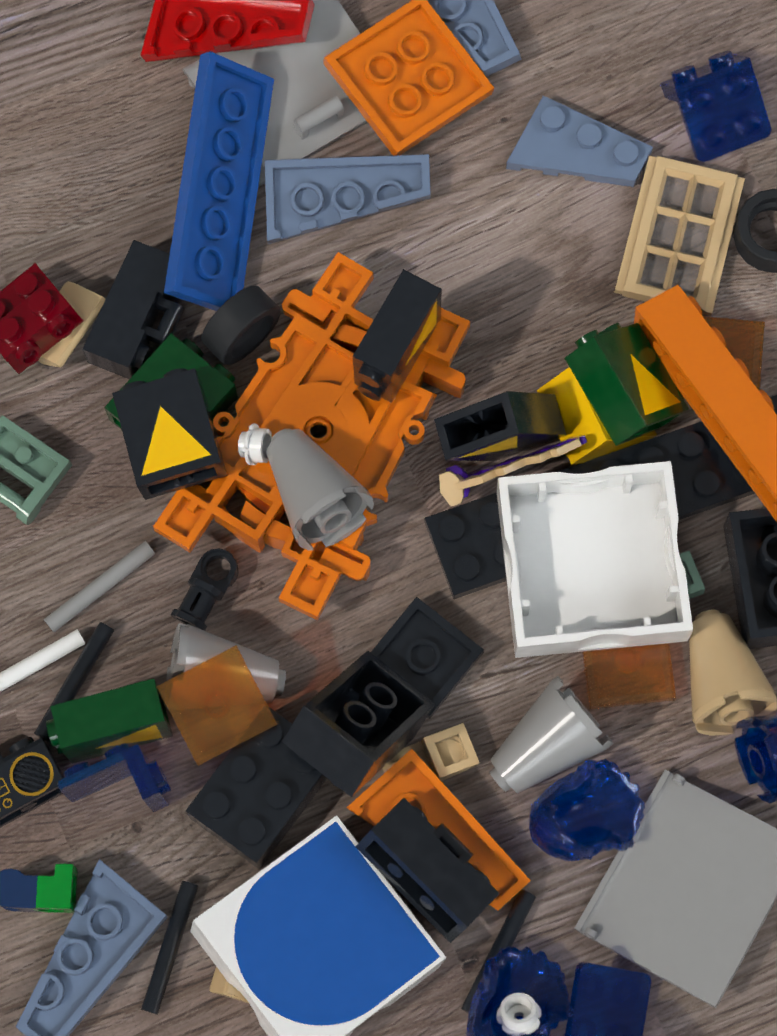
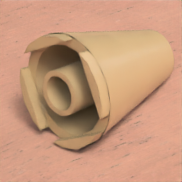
M707 610L699 613L695 617V621L692 622L693 631L689 638L692 721L696 726V730L700 734L709 736L728 735L734 733L732 725L746 722L747 728L751 729L768 721L777 713V694L732 618L728 614L720 613L719 610Z

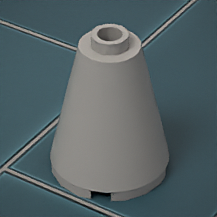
M283 429L271 438L266 454L294 539L301 548L314 550L311 544L321 541L325 547L334 545L350 536L366 521L363 515L367 505L371 510L374 506L373 498L364 486L302 430Z
M177 624L170 651L173 655L166 674L164 706L166 708L184 710L267 704L273 702L275 695L282 696L286 680V670L279 669L278 660L192 625Z
M558 676L548 684L490 759L494 768L489 773L504 792L512 788L516 793H520L607 750L613 745L608 735H605L602 739L599 738L602 734V731L598 728L600 724L570 688H567L564 692L559 690L564 684L563 680Z

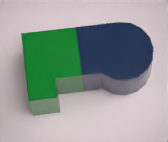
M55 864L54 876H29L11 868L0 871V906L13 912L74 913L78 869L73 864Z

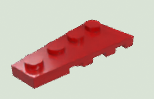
M155 0L141 56L145 62L198 56L210 51L221 53L306 42L315 4L312 0Z

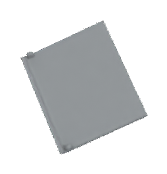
M312 0L315 6L306 42L216 53L274 78L259 187L265 184V160L307 159L367 123L366 119L323 64L325 56L360 34L338 0ZM200 59L182 69L185 75H187L189 85L192 88L196 86Z
M665 769L577 922L575 929L591 940L710 1006L717 1008L777 899V828L685 781L682 775L676 773L674 775Z

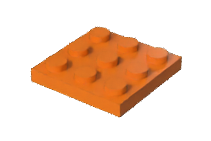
M412 0L325 56L323 61L324 66L393 156L402 155L492 95L494 91V86L427 0Z

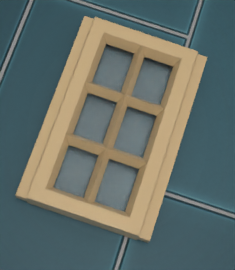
M649 156L614 293L646 302L666 290L679 285L687 297L693 296L702 310V316L703 314L712 316L745 178L737 177L736 174L665 157Z

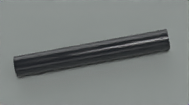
M99 622L50 706L74 700L112 636L114 629ZM50 707L34 732V735L46 742L50 741L46 721L53 719Z
M186 881L181 882L141 1007L143 1011L156 1015L159 1013L198 890V885Z
M523 889L519 891L461 1010L477 1017L536 899L535 895Z

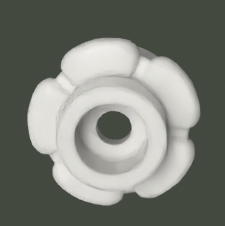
M253 423L249 426L247 432H241L238 440V452L240 457H245L248 465H257V463H267L269 461L266 451L272 438L270 429L259 428L258 424Z
M513 993L502 1001L497 1011V1021L499 1024H502V1030L508 1035H529L539 1027L540 1021L538 1019L542 1013L539 1005L531 996L525 993ZM523 1016L522 1019H516L515 1017Z

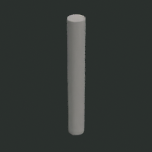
M144 541L43 620L53 632H56L154 556L155 552Z

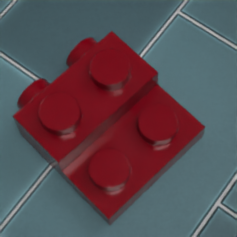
M36 263L0 291V354L18 374L35 364L44 353L60 340L69 336L83 322V319Z

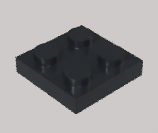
M416 597L370 653L435 703L427 717L430 719L483 655L484 649Z

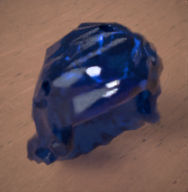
M607 759L600 761L587 760L581 766H578L575 772L556 780L531 805L529 815L531 839L548 855L570 862L583 859L591 860L592 856L612 849L626 851L634 846L633 838L640 827L639 822H642L645 816L643 812L645 802L639 797L640 787L636 783H631L630 774L628 772L621 773L615 762H609Z
M513 946L506 947L505 949L500 948L499 953L495 957H491L486 961L483 978L472 997L466 1035L511 1036L502 1030V1024L498 1023L497 1011L504 998L508 995L525 993L531 996L539 1005L542 1015L538 1019L540 1025L536 1031L529 1035L519 1036H550L551 1031L558 1027L559 1022L566 1021L571 1016V1011L573 1010V1003L569 1002L568 988L564 983L566 981L565 973L561 971V966L557 962L548 960L543 951L534 954L529 947H525L522 951ZM517 1016L515 1018L522 1019L523 1016Z

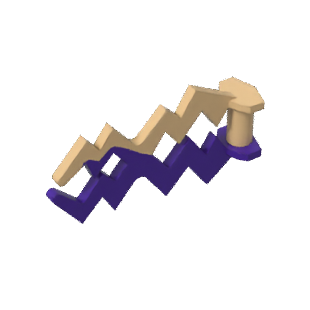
M585 435L570 437L557 444L547 445L530 454L515 456L496 465L484 466L470 473H467L457 464L447 467L446 472L439 474L440 493L451 507L461 504L463 498L469 496L472 486L483 484L495 477L506 475L526 465L541 463L552 457L565 454L587 443Z

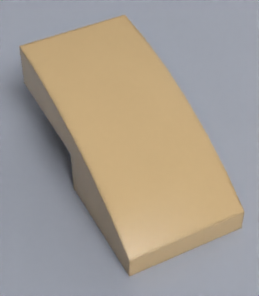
M464 723L426 736L421 742L403 748L382 769L385 773L411 748L441 781L479 765L480 762Z

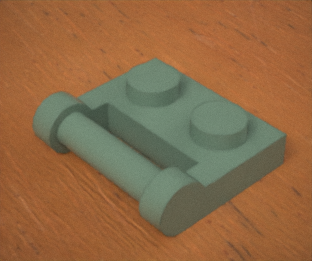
M2 415L0 417V467L33 490L25 499L0 482V502L16 512L17 519L29 525L37 517L42 505L71 468L72 464L70 460Z

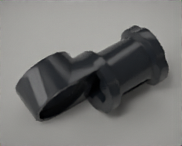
M220 548L211 549L204 553L188 581L190 588L179 609H173L171 613L174 619L183 624H189L204 631L206 630L207 625L205 621L215 602L222 600L227 588L232 586L238 577V565L231 553ZM218 558L227 560L230 563V572L226 578L213 580L208 577L207 566L212 560Z

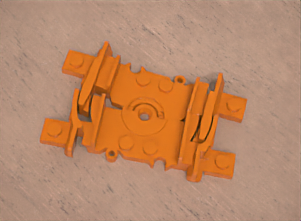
M339 252L313 288L311 297L300 290L293 289L283 300L282 311L292 321L281 337L270 339L271 348L280 353L279 359L273 363H267L261 358H257L258 371L235 404L237 412L235 419L228 412H220L215 415L213 425L216 433L221 436L217 437L227 476L208 481L211 484L207 489L197 484L177 490L153 526L155 532L191 553L213 518L216 523L226 528L239 540L261 553L265 544L282 550V556L295 562L296 565L279 596V602L316 620L321 616L342 574L356 581H367L370 575V558L357 551V549L364 541L363 533L366 527L378 522L377 515L365 509L363 515L366 521L350 536L334 545L325 547L321 541L311 544L314 550L301 548L294 539L291 527L279 522L285 509L269 461L267 463H257V465H248L245 457H240L238 440L241 432H247L249 426L253 423L258 424L259 428L270 429L272 437L283 429H300L364 486L372 498H379L384 502H388L386 488L405 453L403 439L411 445H418L424 440V425L416 419L427 420L429 410L437 397V394L421 387L423 382L457 398H461L464 393L465 375L451 368L450 365L470 328L469 320L441 308L439 323L394 401L391 403L383 398L380 401H375L366 397L358 390V385L354 381L353 355L372 324L373 319L354 307L373 281L374 273ZM222 422H228L227 426H220ZM315 425H323L327 432L322 438H314L310 433L311 429ZM417 430L419 433L412 435L410 431ZM237 489L247 499L240 514V520L232 516L225 508Z

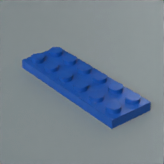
M211 51L200 54L164 293L217 311L230 297L244 287L274 78Z

